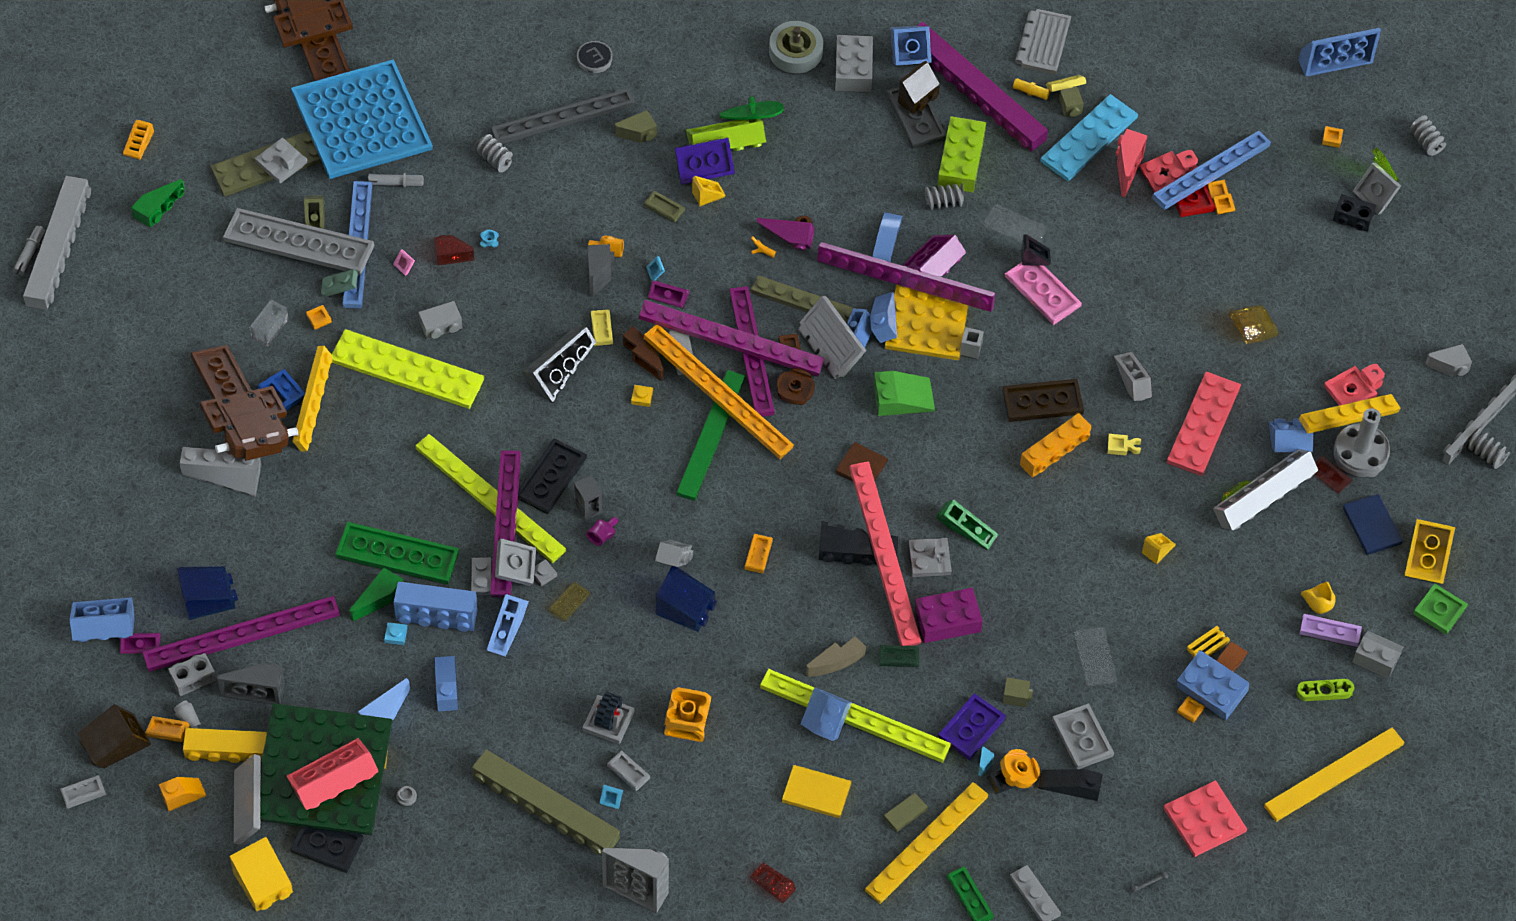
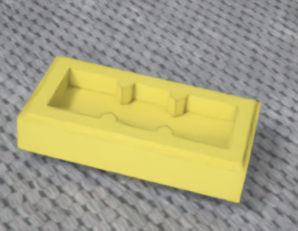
M1076 75L1048 82L1046 86L1051 92L1086 84V79L1084 76Z
M610 310L591 311L593 338L596 341L594 346L613 344Z

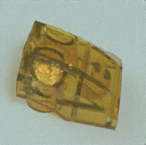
M1262 305L1246 307L1236 311L1231 310L1229 313L1234 326L1240 330L1242 340L1246 344L1262 342L1279 335L1273 320Z

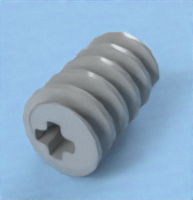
M1423 115L1412 123L1410 133L1414 135V138L1418 140L1427 154L1433 156L1441 152L1447 144L1443 142L1444 137L1440 136V132L1435 131L1436 127L1434 125L1431 126L1432 122L1430 120L1427 121V115Z
M491 134L480 138L475 143L473 149L500 173L504 172L510 167L513 154L506 147H503L501 143H498L497 139H492Z
M961 183L960 187L954 184L952 189L950 185H946L945 190L942 185L938 187V190L935 186H932L931 190L925 187L926 204L930 206L931 210H933L934 204L940 209L941 203L944 204L945 208H948V203H951L954 208L956 202L962 207L964 201L963 184Z
M1480 428L1470 438L1468 448L1470 451L1475 450L1476 455L1481 454V459H1487V463H1493V468L1497 469L1506 461L1510 452L1505 453L1506 446L1499 449L1500 442L1493 444L1494 437L1487 440L1488 433L1480 435L1482 431Z

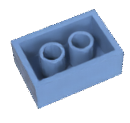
M132 597L72 603L70 614L72 641L106 640L112 637L123 639L133 636L135 615Z
M1199 650L1178 678L1177 688L1224 720H1227L1249 691V682Z

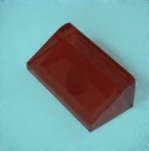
M1322 455L1315 462L1318 471L1314 474L1337 493H1340L1353 481Z

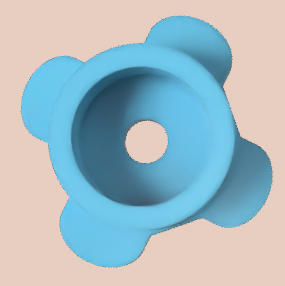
M485 230L480 234L482 238L480 242L481 247L492 246L495 248L498 246L497 238L499 234L497 232Z

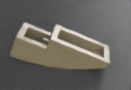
M856 636L842 647L835 642L806 665V675L808 677L820 676L841 670L864 657L866 646Z

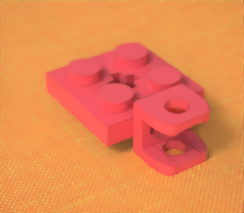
M1192 150L1183 151L1176 154V156L1173 151H1170L1141 164L1140 170L1155 193L1197 168L1198 159ZM1161 171H1167V176L1160 175Z
M1371 364L1362 369L1361 372L1354 366L1326 381L1324 387L1339 406L1377 397L1375 390L1382 386V379L1385 373L1378 364ZM1347 387H1349L1350 389L1354 388V392H1348Z

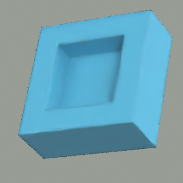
M388 622L384 638L385 643L404 645L408 629L407 625Z

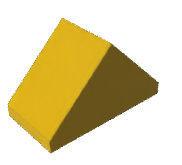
M698 176L692 178V193L699 206L726 196L718 182Z
M1162 533L1147 536L1144 540L1142 554L1158 564L1176 544Z

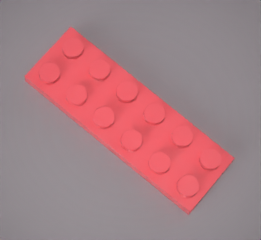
M1205 372L1167 459V464L1203 476L1241 388V384Z

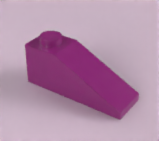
M757 218L760 226L793 246L794 249L805 251L806 248H812L815 227L811 223Z

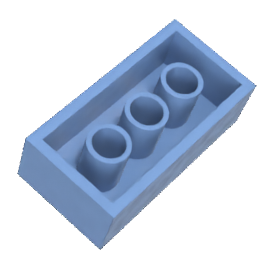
M398 582L394 598L396 621L403 624L416 623L424 627L432 625L438 626L441 629L454 628L462 632L474 631L478 611L475 591Z

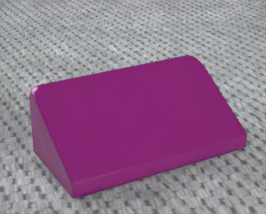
M652 280L648 298L683 308L690 291Z
M133 633V636L120 638V654L143 653L144 651L161 646V633Z

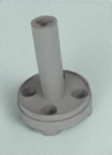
M1373 408L1365 410L1361 423L1347 426L1337 436L1333 455L1336 466L1339 469L1358 477H1375L1386 466L1390 454V446L1385 434L1378 429L1381 418L1378 410Z

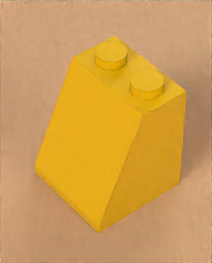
M267 837L230 855L233 874L256 912L261 909H268L272 903L279 899L284 900L288 898L290 893L293 892L291 882Z

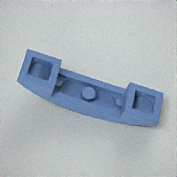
M884 212L872 257L891 262L902 216Z

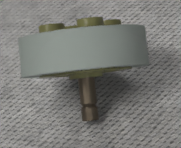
M803 21L785 22L776 27L770 36V59L776 67L785 72L795 74L808 72L814 69L822 59V35L816 27Z

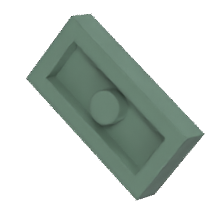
M351 269L324 277L321 294L327 297L355 289L358 273L356 270Z

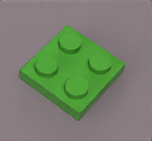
M1434 584L1416 607L1413 614L1447 635L1468 604L1437 584Z

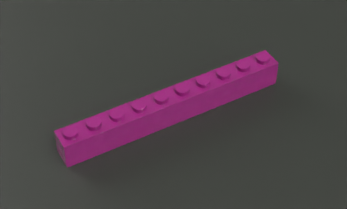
M921 22V23H920L919 25H917V26H927V25H926L924 22ZM929 27L931 63L929 64L932 65L935 71H939L946 81L954 84L957 90L969 97L973 104H977L984 114L989 115L998 126H1002L1011 137L1016 138L1023 148H1027L1032 152L1047 140L1048 129Z

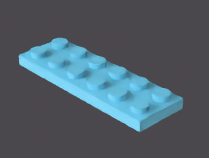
M1110 94L1041 157L1040 162L1069 182L1136 120L1138 113Z

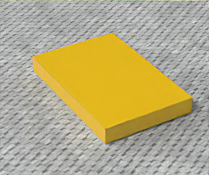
M793 765L782 803L840 819L851 781Z

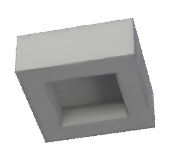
M546 559L535 566L534 578L540 586L557 577V572Z

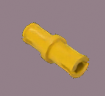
M1019 78L1014 81L1013 89L1025 92L1028 96L1033 95L1044 100L1049 98L1050 89L1040 87L1034 82L1029 83L1020 80Z

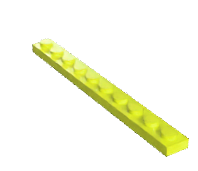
M430 434L415 445L417 451L496 516L498 491ZM517 508L515 533L530 546L536 547V551L553 564L566 552V548Z
M768 669L760 684L761 689L804 707L808 706L814 687L771 669ZM851 703L844 721L848 725L941 763L944 762L951 747L949 742L854 703Z

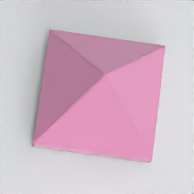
M402 249L393 265L406 276L415 260Z

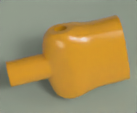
M602 236L600 242L589 240L588 245L610 244V252H614V257L621 258L623 255V239Z

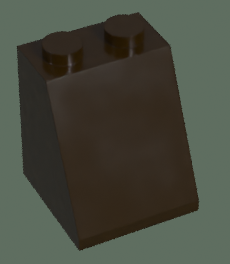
M116 704L112 705L77 733L81 739L79 741L81 746L89 753L88 758L94 766L98 765L102 768H106L151 745L134 713Z

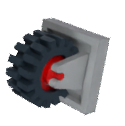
M605 692L603 696L597 695L582 730L620 745L633 717L635 708L622 704V697L610 692Z

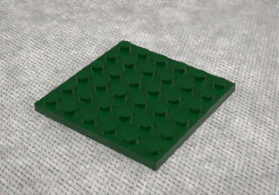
M273 703L261 761L260 821L372 836L393 720L383 717ZM359 738L369 750L379 772L374 774L372 778L357 783L355 787L338 793L335 798L321 802L318 807L306 810L286 776Z

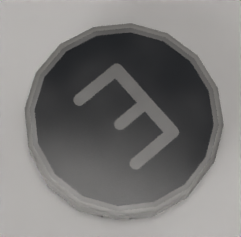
M590 41L583 44L577 51V62L584 71L600 73L611 65L612 51L605 43Z

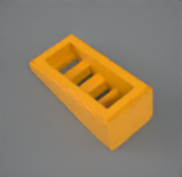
M141 120L135 121L123 151L124 156L141 160L154 133L153 124Z

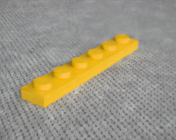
M325 346L317 347L296 426L298 435H295L292 441L302 452L308 451L309 444L311 443V436L316 425V417L320 410L321 398L324 394L325 383L328 379L330 364L332 363V355Z
M1388 394L1304 413L1298 419L1307 434L1361 422L1365 410L1369 408L1378 410L1381 417L1398 413L1401 408L1393 395Z

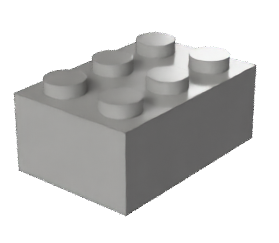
M837 35L835 91L871 92L873 36Z

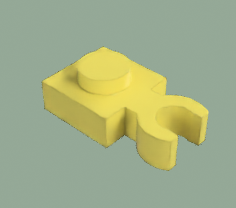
M1109 434L1107 454L1127 455V451L1133 454H1140L1141 448L1134 445H1140L1141 439L1133 438L1128 440V435Z

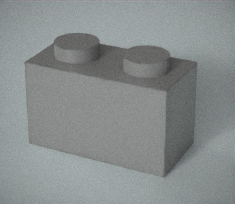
M454 301L419 312V321L426 339H435L443 334L455 333L462 329V318Z

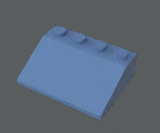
M1376 28L1310 42L1300 50L1298 59L1305 77L1373 63L1381 29Z

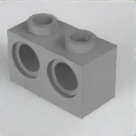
M205 653L195 655L183 663H176L168 669L170 678L179 696H183L216 681L215 671Z

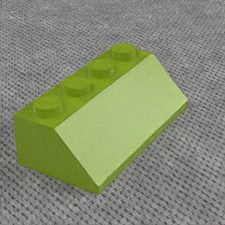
M761 119L733 120L686 129L690 145L728 137L730 149L739 151L743 150L745 146L751 145L752 148L762 146L761 143L766 142L764 125Z

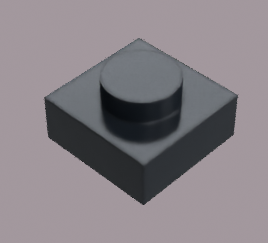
M1002 770L990 773L986 777L996 794L1014 787L1006 783Z

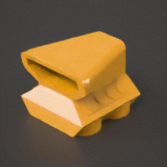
M680 687L673 689L664 723L666 725L664 734L666 736L703 742L711 696L702 691Z

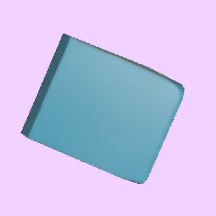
M982 747L978 773L980 777L986 773L994 761V754L985 747Z

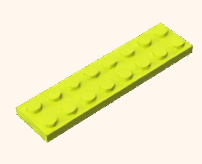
M347 329L344 330L332 353V363L467 409H470L484 381L483 375Z

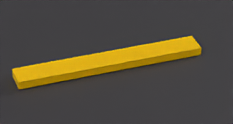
M1392 727L1265 803L1264 808L1277 822L1404 745V741Z

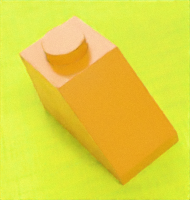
M176 777L159 784L160 792L168 811L207 796L199 778Z

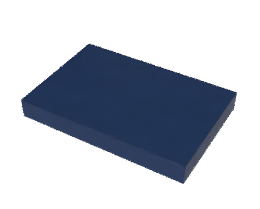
M1379 494L1343 505V510L1366 555L1402 544L1403 540Z

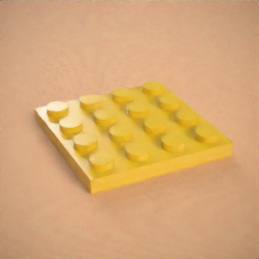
M896 284L894 300L897 338L886 341L885 349L959 360L968 305Z

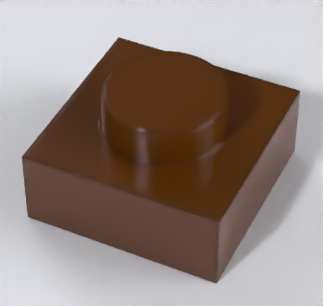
M798 334L779 336L778 341L780 344L801 350Z

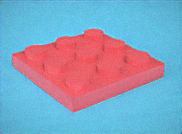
M1216 780L1165 804L1163 807L1194 857L1247 831L1246 826Z

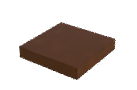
M854 442L837 467L836 474L853 482L849 469L850 465L869 461L875 481L888 462V458Z

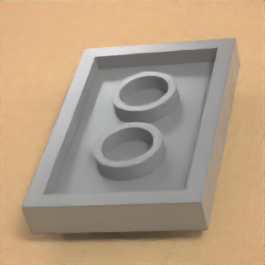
M1089 703L1052 717V721L1076 769L1084 768L1114 756V751Z

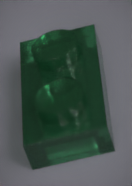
M880 645L879 666L919 667V646Z

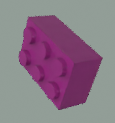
M973 587L916 598L914 610L924 643L979 633L982 630L983 620Z

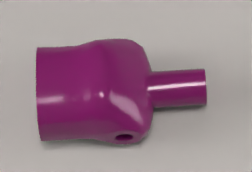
M612 517L607 522L598 519L586 532L587 538L596 546H601L615 535L616 532L613 526L618 523V519Z

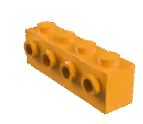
M1079 413L1024 451L1021 454L1020 466L1032 478L1042 473L1048 466L1071 452L1080 443L1085 442L1090 437L1091 425Z

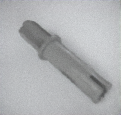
M406 173L403 175L369 174L368 181L372 182V185L403 186L406 188V186H423L424 177L422 175H406Z
M35 226L31 236L26 239V245L12 269L14 273H17L19 267H21L18 275H24L34 252L40 247V241L45 233L42 226Z

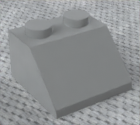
M1367 631L1356 650L1352 663L1389 679L1404 647Z

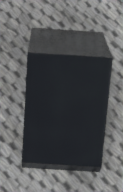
M1023 235L1021 247L1022 265H1050V249L1029 235Z

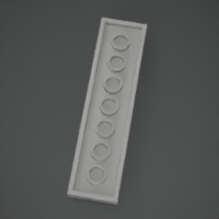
M240 208L236 209L223 236L225 242L342 271L354 269L358 275L362 274L375 246L374 241Z

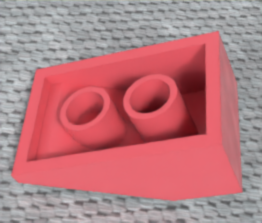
M1126 129L1124 135H1120L1117 143L1119 146L1115 154L1118 156L1117 168L1122 197H1126L1144 157L1147 135L1130 129Z

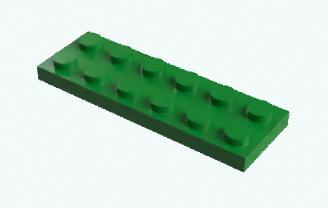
M347 522L336 551V558L380 569L386 568L392 572L448 585L460 551L456 547Z

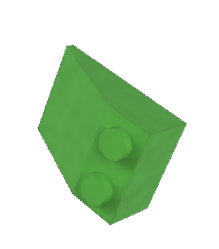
M897 371L874 373V391L878 416L935 411L930 378Z

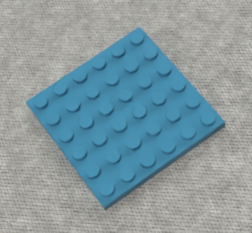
M394 59L291 88L293 98L329 179L430 151L433 148Z

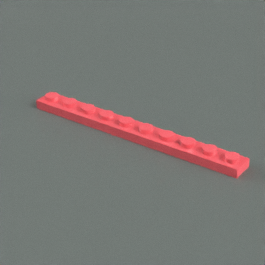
M869 461L850 465V473L900 646L905 648L921 643L920 635Z

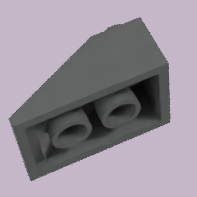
M262 663L218 675L220 693L223 698L266 704H281L285 687L282 666L275 663Z

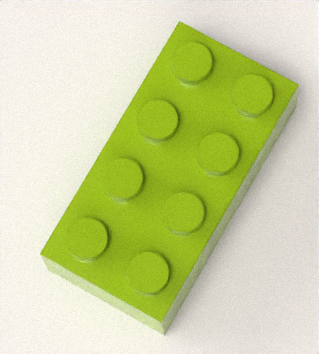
M950 117L937 187L942 185L945 188L946 185H950L952 189L954 184L960 187L962 183L964 191L974 192L985 137L986 122Z

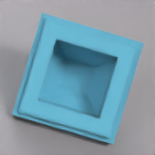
M659 256L646 266L651 282L652 280L655 281L665 272Z
M603 785L599 804L619 809L623 790Z

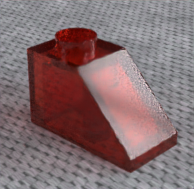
M453 235L434 237L438 265L475 261L474 248Z

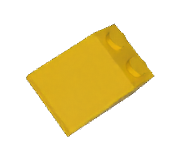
M1417 519L1405 576L1443 584L1455 527Z

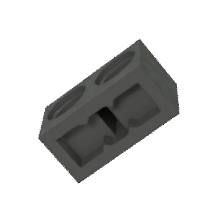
M592 475L580 478L574 483L575 503L586 520L602 513V492Z

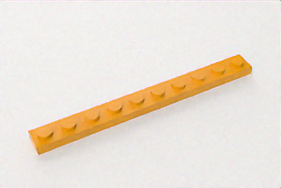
M655 325L644 334V339L777 458L781 459L793 449V443L661 326Z

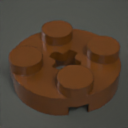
M791 369L790 372H783L777 380L778 397L787 403L804 405L814 394L815 383L811 375L805 370ZM799 384V389H793L791 385Z

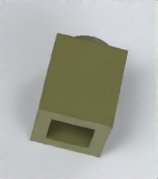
M1078 87L1060 90L1059 103L1064 117H1076L1082 114L1084 103Z
M1007 677L1002 704L1026 707L1027 701H1031L1033 689H1029L1030 681Z

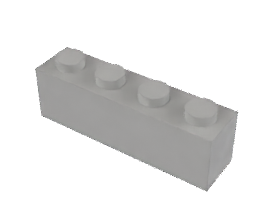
M183 447L180 468L184 476L204 482H212L217 486H225L233 489V491L249 494V496L256 497L261 460L260 458L245 461L243 458L229 455L227 451L217 453L215 449Z

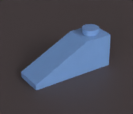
M893 292L875 297L871 311V331L880 343L897 338Z
M455 656L435 657L438 711L458 710Z

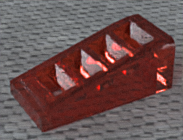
M764 862L750 876L754 882L782 903L796 890L792 880ZM765 872H768L763 879L760 878ZM773 876L774 878L769 883H767V881Z

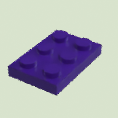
M728 137L674 148L681 184L691 183L694 176L711 179L735 174Z
M974 693L938 734V738L951 743V748L968 760H971L1003 723L1006 715Z

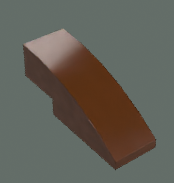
M632 326L623 335V346L632 351V361L661 381L663 379V367L656 350L644 339V335Z

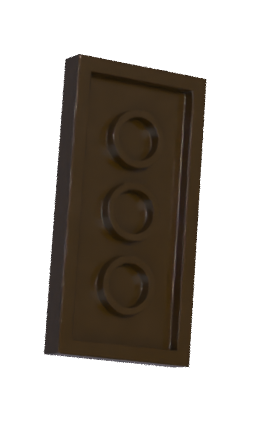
M1078 379L1003 386L1002 389L1009 422L1073 416L1078 413L1080 415L1084 414Z

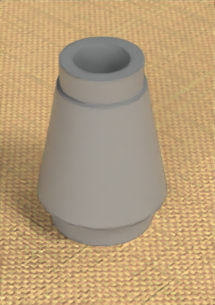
M183 701L174 708L175 716L181 721H187L190 725L189 728H199L201 726L192 703Z

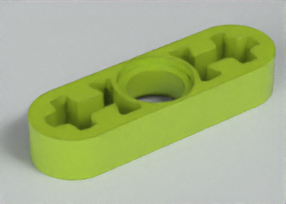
M1348 679L1303 681L1298 685L1296 695L1302 701L1347 699L1353 694L1354 684ZM1326 686L1331 692L1323 694L1320 688ZM1342 686H1345L1348 691L1344 692V689H1341ZM1303 688H1306V690L1309 691V693L1305 694V692L1302 691Z

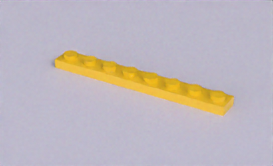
M974 782L971 783L865 888V892L881 904L988 798V793Z

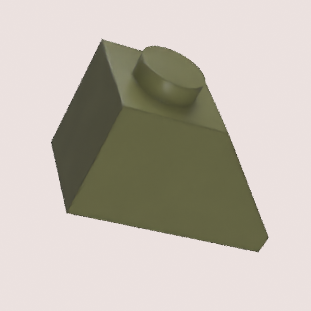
M646 110L615 123V135L639 143L651 141L657 136V125Z
M324 195L305 196V225L325 229Z

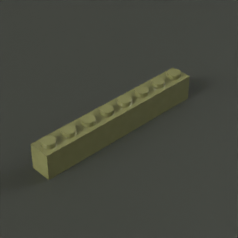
M487 749L472 767L473 776L477 782L489 785L495 793H502L507 796L511 803L520 804L529 814L534 813L544 823L548 825L551 823L556 826L560 833L564 835L569 834L578 844L587 845L596 855H602L604 848H613L620 839V830Z

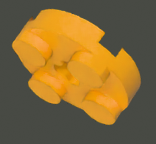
M1013 749L1000 761L1002 773L1009 786L1019 788L1031 787L1040 775L1037 761L1034 758L1030 759L1024 750Z

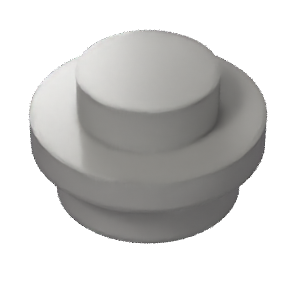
M404 786L398 790L396 797L399 804L410 806L416 801L417 794L413 788Z

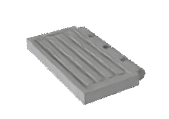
M1041 9L1029 11L1015 63L1021 64L1022 68L1056 75L1071 16Z
M821 296L800 321L801 326L798 330L805 340L808 339V344L815 353H818L817 356L824 357L823 364L825 367L828 366L827 369L834 379L844 377L867 351L826 296Z

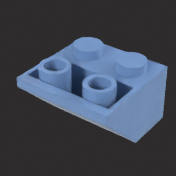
M1281 418L1269 421L1271 446L1274 452H1295L1298 449L1313 452V433L1307 434L1298 418L1293 419V421H1286V419Z

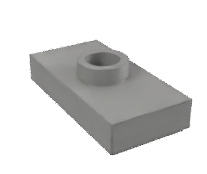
M622 750L607 763V767L635 791L650 779V775Z
M99 775L60 789L67 809L106 795Z

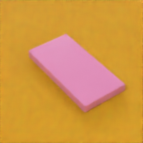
M1021 262L1005 273V277L1052 325H1055L1082 305L1045 266L1022 265Z

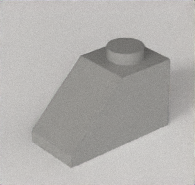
M1461 344L1429 353L1425 364L1427 367L1452 377L1467 374L1472 361L1464 345Z

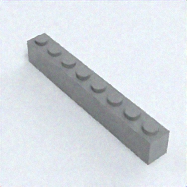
M71 176L65 177L23 295L26 306L48 310L49 304L54 301V290L58 288L60 282L59 275L64 272V261L70 255V244L75 241V230L80 226L81 213L85 212L86 198H89L91 195V187H89L87 179Z

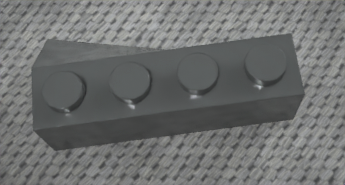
M575 326L522 373L534 389L553 403L557 398V393L564 388L570 375L574 374L577 370V365L580 361L584 360L596 341L587 327Z

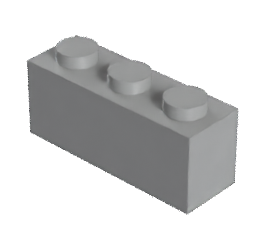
M670 539L661 541L655 561L676 567L686 565L688 561L691 562L693 557L692 545Z

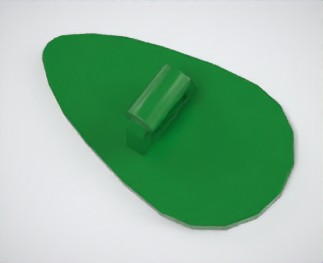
M749 97L748 104L725 110L719 114V117L731 120L770 118L781 114L784 111V105L778 101L755 102L754 97Z

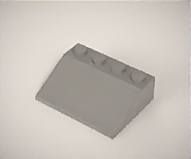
M604 848L602 850L603 887L657 913L669 894V858L660 851L655 852L651 849Z

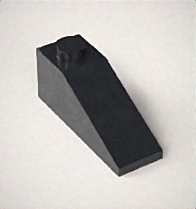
M1086 769L1042 770L1038 789L1098 801L1103 773Z

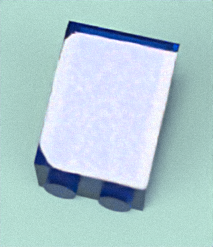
M225 566L177 568L189 620L236 608L234 602L238 600L236 590H231L230 585L233 584L231 573L226 572Z
M671 566L656 594V615L699 632L701 626L705 627L707 624L709 611H713L716 606L715 591L680 568Z

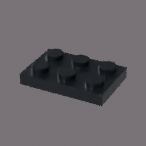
M302 826L290 850L291 853L347 873L364 837L359 833Z

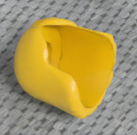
M1324 582L1301 592V596L1316 614L1327 613L1335 605V594L1329 582Z

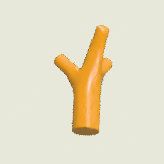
M753 236L751 237V240L758 247L751 251L752 254L764 253L771 258L775 256L776 251L763 245L760 240H756Z

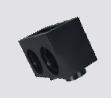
M1341 194L1332 221L1368 232L1377 205Z

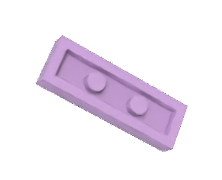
M1304 614L1300 634L1358 647L1362 626Z

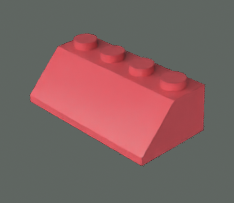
M357 738L286 777L301 804L308 810L318 807L321 802L327 799L335 798L338 793L346 789L355 787L357 783L372 778L379 771L369 750Z

